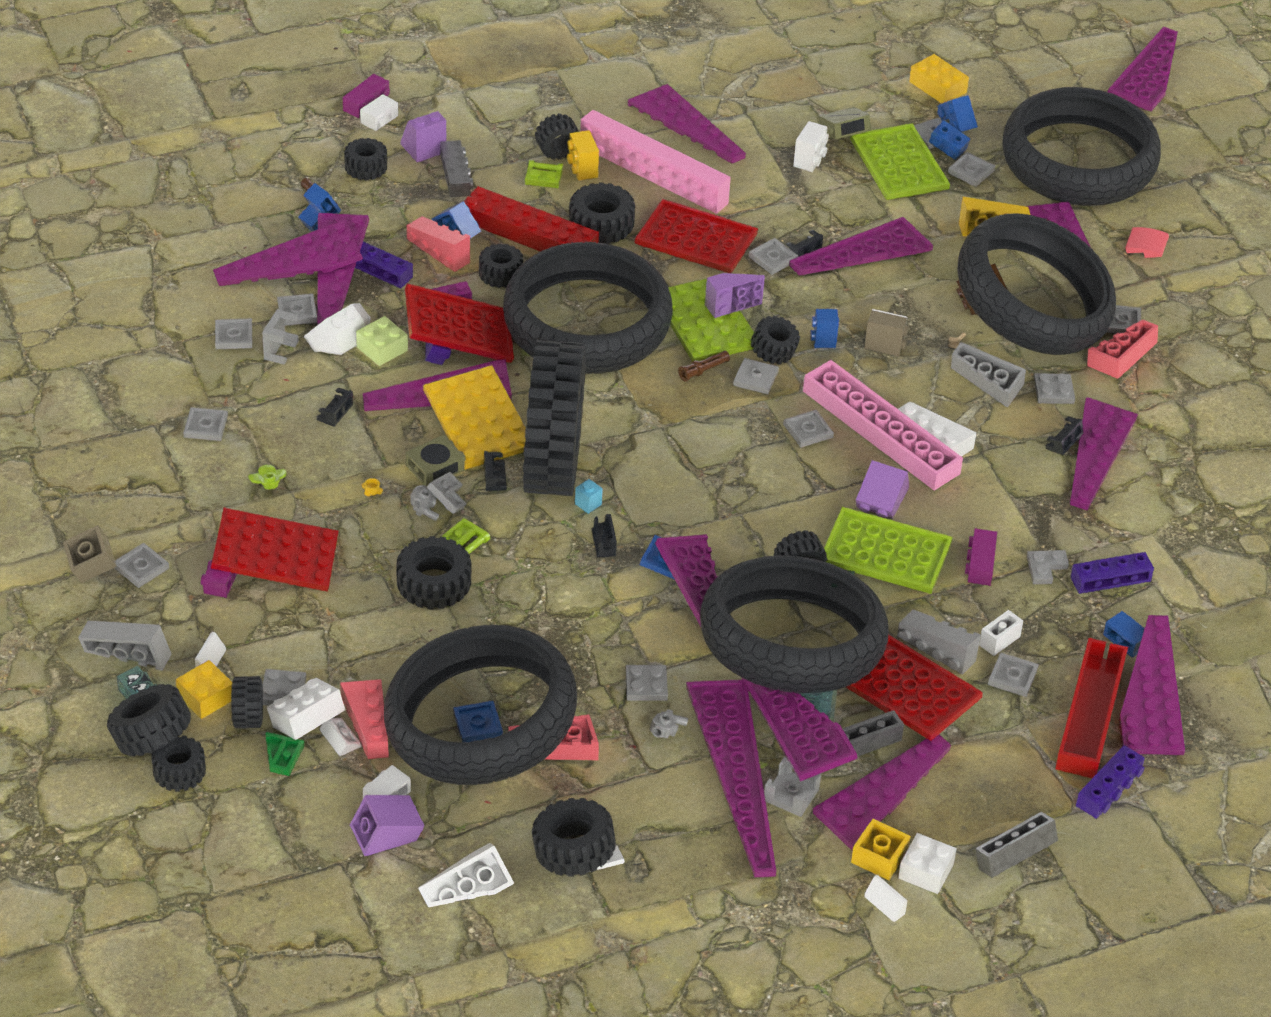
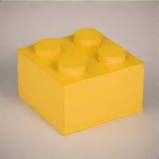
M590 130L570 133V140L567 142L569 149L567 160L572 165L573 174H576L578 181L598 178L599 149Z
M210 660L176 679V688L179 690L186 705L201 719L231 702L232 681Z
M872 819L853 846L851 863L886 880H890L909 849L911 836Z

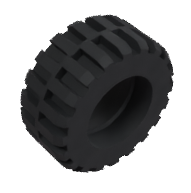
M599 182V184L591 183L589 186L584 185L570 198L569 221L598 231L599 243H616L620 239L626 238L633 230L635 202L631 194L618 185L614 186L612 183L604 184V182Z
M429 536L426 539L422 537L416 542H410L408 547L405 546L397 557L396 576L398 590L405 599L407 598L408 602L411 604L415 603L420 608L427 607V609L433 610V608L444 609L445 606L451 607L455 605L456 601L460 602L468 594L471 587L472 563L469 553L462 545H457L456 541L452 539L446 540V537L441 536L440 538ZM432 569L447 572L439 576L422 574V572Z
M159 684L158 686L142 689L120 702V705L115 707L108 716L107 729L121 753L134 757L136 755L142 756L145 753L149 754L154 752V750L165 747L166 744L173 742L176 737L183 734V730H186L188 724H190L191 712L176 687L170 684Z
M568 798L566 801L559 800L556 804L547 806L545 811L542 810L533 823L532 837L538 862L548 871H555V874L560 876L566 874L568 877H574L577 874L583 876L587 872L597 871L599 866L603 867L607 860H610L616 847L611 814L604 806L598 805L593 800L587 801L586 798ZM573 835H584L575 839H564Z

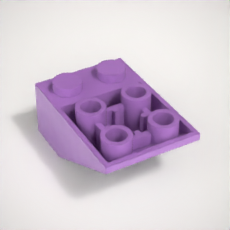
M721 273L708 277L705 306L716 318L760 305L763 300L765 276Z

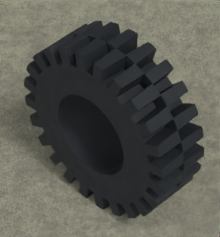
M540 339L536 341L528 395L527 426L525 429L524 493L573 496L583 415L586 343Z

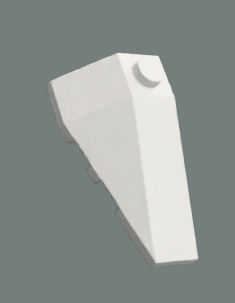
M488 843L421 885L418 889L427 906L433 907L453 903L454 901L493 895L511 886L514 882L495 846Z

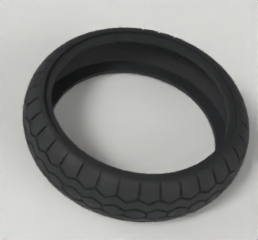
M1062 87L1035 94L1015 108L1008 118L1003 132L1004 156L1014 175L1036 193L1055 201L1069 202L1072 205H1107L1132 197L1151 181L1158 169L1161 157L1160 138L1150 118L1136 105L1126 99L1092 88ZM1064 123L1085 124L1104 129L1120 137L1133 149L1136 156L1124 164L1110 168H1077L1061 164L1041 154L1031 145L1027 137L1036 130L1050 125Z
M1011 213L994 216L983 221L966 237L959 253L957 266L962 292L975 313L1000 336L1002 335L1010 342H1014V344L1031 351L1051 355H1066L1080 352L1092 346L1109 329L1116 310V293L1111 275L1093 249L1068 229L1041 217ZM997 249L1017 250L1033 255L1050 264L1074 286L1084 304L1086 317L1062 319L1046 315L1027 306L1012 295L999 281L991 268L987 252Z
M596 242L562 244L533 255L512 275L506 287L503 301L504 318L507 328L515 342L531 357L534 356L535 345L538 339L586 343L585 374L621 370L649 356L665 338L671 324L673 311L668 285L660 272L650 262L627 249ZM574 280H597L615 284L632 292L645 304L649 311L638 322L623 330L602 335H580L561 331L547 325L537 318L527 305L537 294L553 285Z
M766 556L747 560L732 566L719 575L710 585L704 596L700 612V623L704 640L712 654L722 665L752 683L784 692L820 693L854 684L876 667L884 654L888 642V618L884 606L875 592L850 572L830 563L806 557ZM786 599L802 601L823 607L841 616L853 626L858 635L847 642L830 647H790L767 641L752 634L740 626L730 613L741 606L762 600Z
M507 625L468 627V629L463 628L453 631V633L444 634L428 642L415 651L401 665L390 682L386 693L384 723L388 738L395 751L417 772L437 781L450 784L493 783V781L498 782L508 779V777L517 776L531 769L557 748L568 733L575 716L577 687L573 672L565 657L553 644L531 631ZM484 667L517 668L536 675L549 686L542 705L528 720L505 734L487 740L475 742L444 741L423 733L412 724L417 708L433 689L446 680L473 669Z

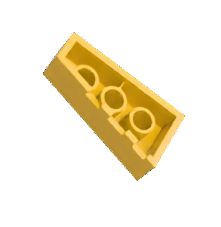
M963 196L959 217L962 236H968L976 226L994 216L1011 213L1030 215L1029 208Z

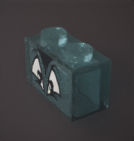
M139 666L117 676L118 690L125 699H128L129 696L138 693L142 689L158 686L151 682L148 673L143 672Z

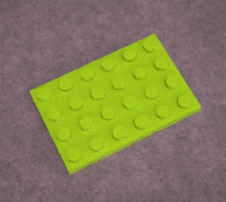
M913 123L871 130L850 136L852 144L886 200L950 189L948 179Z
M707 278L668 287L673 306L670 326L692 361L704 360L724 350L729 355L753 349L751 347V338L754 331L741 311L714 318L705 306Z
M842 507L824 550L827 554V563L846 571L932 594L953 537Z

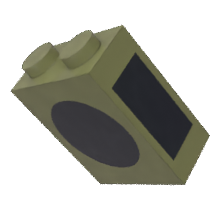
M856 107L819 116L818 124L827 126V134L835 140L871 131L870 114Z
M445 435L406 451V466L426 487L430 482L449 472L455 475L465 470V455Z

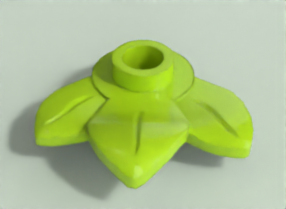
M262 465L259 467L258 473L250 474L248 478L252 483H261L265 489L270 490L278 487L280 479L284 478L287 472L285 469L276 470L272 465Z

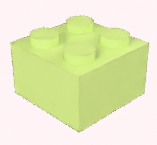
M383 316L356 331L357 348L378 366H381L408 351V334L386 316Z

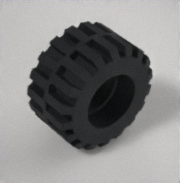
M552 114L549 118L547 116L544 121L539 123L540 126H537L535 139L542 153L547 158L552 160L556 158L561 160L563 157L567 158V154H569L567 142L570 140V133L579 132L572 118L566 114Z
M360 138L349 142L348 146L345 147V171L352 178L374 180L386 173L387 149L381 141L371 138Z
M498 243L497 245L492 244L490 247H485L479 255L480 279L491 287L506 288L512 275L523 264V254L515 246H509V244Z
M767 316L758 323L751 338L753 352L757 353V357L762 358L763 361H769L770 364L786 363L788 360H791L799 344V330H796V326L791 324V321L785 320L783 317Z
M808 530L796 531V533H791L789 536L784 537L781 542H778L773 554L774 556H799L823 562L827 561V554L818 536L812 531L808 532Z
M260 676L234 677L232 681L231 708L232 723L235 728H260L263 723V685Z
M184 735L176 737L173 742L166 744L161 749L154 750L151 755L155 781L162 788L166 787V790L171 791L174 789L175 792H180V790L184 789V791H187L189 787H196V783H201L202 777H205L204 749L201 747V743L199 741L195 742V739L192 737L187 738Z

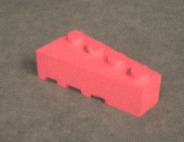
M423 216L407 225V239L452 271L456 272L470 263V235H461L458 230L451 231L448 229V226H439L437 222Z
M1141 320L1126 328V332L1113 335V339L1100 342L1096 348H1089L1087 366L1118 379L1157 343L1158 325Z
M381 679L341 682L340 689L343 704H345L347 714L353 722V727L359 736V741L362 744L367 759L389 758Z
M590 715L575 716L565 738L545 759L598 760L599 742ZM520 725L508 727V732Z

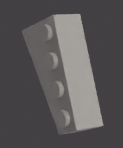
M962 342L952 353L951 369L1007 408L1024 385L1026 369Z
M912 610L899 622L897 636L963 675L976 662L981 634L976 632L973 634L967 633L965 628L959 627L957 629L951 627L950 623L946 621L938 622L932 616Z
M87 621L78 637L84 652L108 658L112 655L124 662H127L129 659L137 661L140 666L146 667L148 664L156 666V670L163 671L172 654L160 625Z

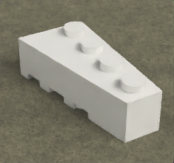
M908 402L898 408L899 411L961 457L974 449L976 432L912 402Z

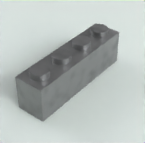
M461 140L440 142V156L450 198L470 196L471 189H473V179L471 178L470 168H467L468 158L466 157L465 147H462Z
M893 710L845 727L843 731L858 757L902 741L904 723Z
M1040 812L975 848L979 870L993 878L1057 842L1058 836L1055 820Z

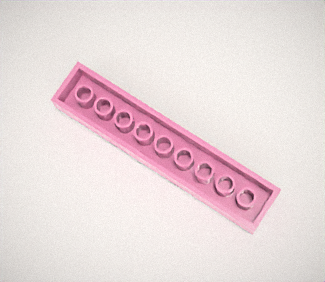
M592 110L581 119L580 132L590 130L599 149V156L716 214L728 205L730 176L595 110Z
M832 360L805 375L804 393L934 491L960 475L963 457Z

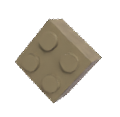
M98 525L63 542L71 572L81 584L117 567L109 539Z

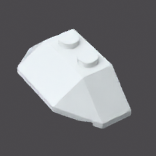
M360 303L351 304L322 321L307 333L304 338L314 352L321 351L342 355L357 346L356 331L370 324V316Z

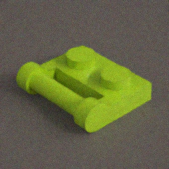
M529 160L525 185L559 188L563 164L558 163V165Z
M465 518L441 536L446 537V540L452 539L457 542V545L460 544L462 546L473 536H477L473 542L465 547L469 554L482 543L490 540L488 532Z

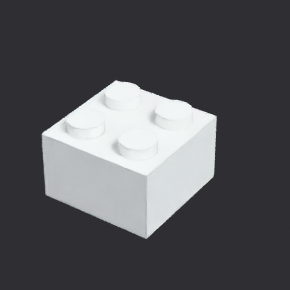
M808 121L796 139L794 167L813 172L815 167L819 166L821 158L825 157L827 153V147H825L829 138L827 126Z
M917 833L901 861L898 879L938 894L954 865L957 848Z

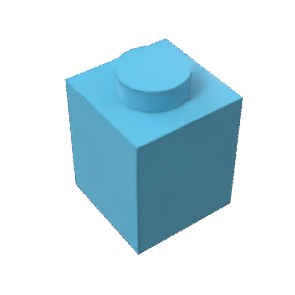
M590 479L586 480L575 488V505L589 514L602 505L603 488Z

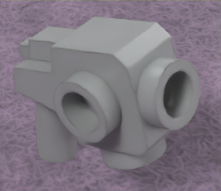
M424 485L415 487L410 495L413 510L416 511V515L421 517L423 514L436 521L439 514L430 510V507L433 508L436 504V497Z
M667 709L665 712L657 713L652 720L649 730L658 738H668L670 735L674 737L679 727L677 724L686 726L688 718L674 715L672 710Z

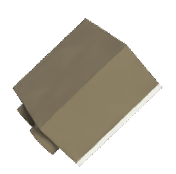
M872 309L867 323L864 348L900 356L901 350H905L907 339H905L909 330V326L906 325L907 317Z

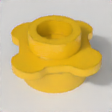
M375 478L367 479L362 484L365 496H374L383 492V489L380 488V482Z

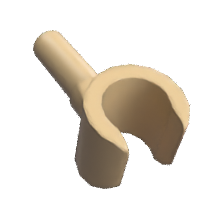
M962 333L957 338L950 336L948 347L956 349L966 334Z

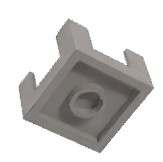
M276 310L262 332L264 360L280 364L286 363L287 357L275 354L281 344L296 347L298 344V335L285 332L284 319L297 322V314Z
M784 757L779 764L778 776L772 783V779H769L765 784V801L801 817L820 789L821 773L800 782L797 775L792 772L793 768L788 759Z

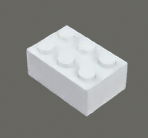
M315 678L309 680L300 688L292 690L283 698L275 700L273 704L267 706L273 728L296 740L345 711L339 689Z

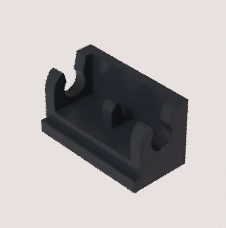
M810 230L809 233L813 237L808 236L807 239L796 245L791 242L786 243V245L800 257L821 249L823 235L815 230Z
M337 388L335 392L341 393L342 396L335 394L334 399L326 408H320L318 412L321 414H318L317 421L335 427L353 406V391Z
M1066 417L1065 420L1071 422V424L1066 423L1064 428L1055 437L1049 436L1046 440L1050 443L1045 445L1046 449L1064 455L1083 434L1082 419Z
M484 451L486 491L507 490L505 460L494 459L496 457H503L501 452Z
M606 514L604 517L605 521L599 523L597 516L593 521L591 532L597 558L616 556L617 540L611 514Z

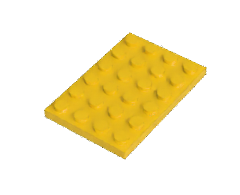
M492 365L423 385V390L448 439L465 455V470L483 465L484 451L503 453V457L494 458L495 460L524 452L526 427Z

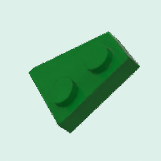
M266 732L270 772L290 776L304 748V741Z

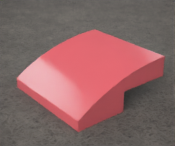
M1133 227L1125 247L1126 253L1143 252L1145 258L1162 257L1169 234L1152 228Z

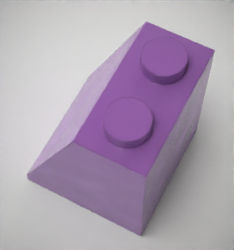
M437 111L408 121L401 139V145L416 162L440 155V142L446 141V119Z
M872 460L856 498V505L859 510L866 513L870 511L876 513L879 517L893 519L909 489L908 472Z
M365 795L350 823V827L364 856H369L417 841L424 828V824L410 795Z

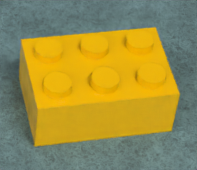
M935 54L912 65L909 79L910 83L941 104L966 94L969 81L967 75Z

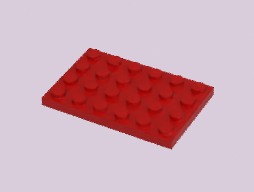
M662 199L636 236L635 244L723 272L732 273L758 234V228Z
M407 283L405 297L410 339L496 360H506V362L512 363L514 360L512 337L505 322L503 307Z
M223 508L211 569L328 592L339 531Z
M888 635L884 654L876 667L856 683L846 686L847 689L885 713L894 710L904 725L930 741L977 703L983 695V692L890 635Z

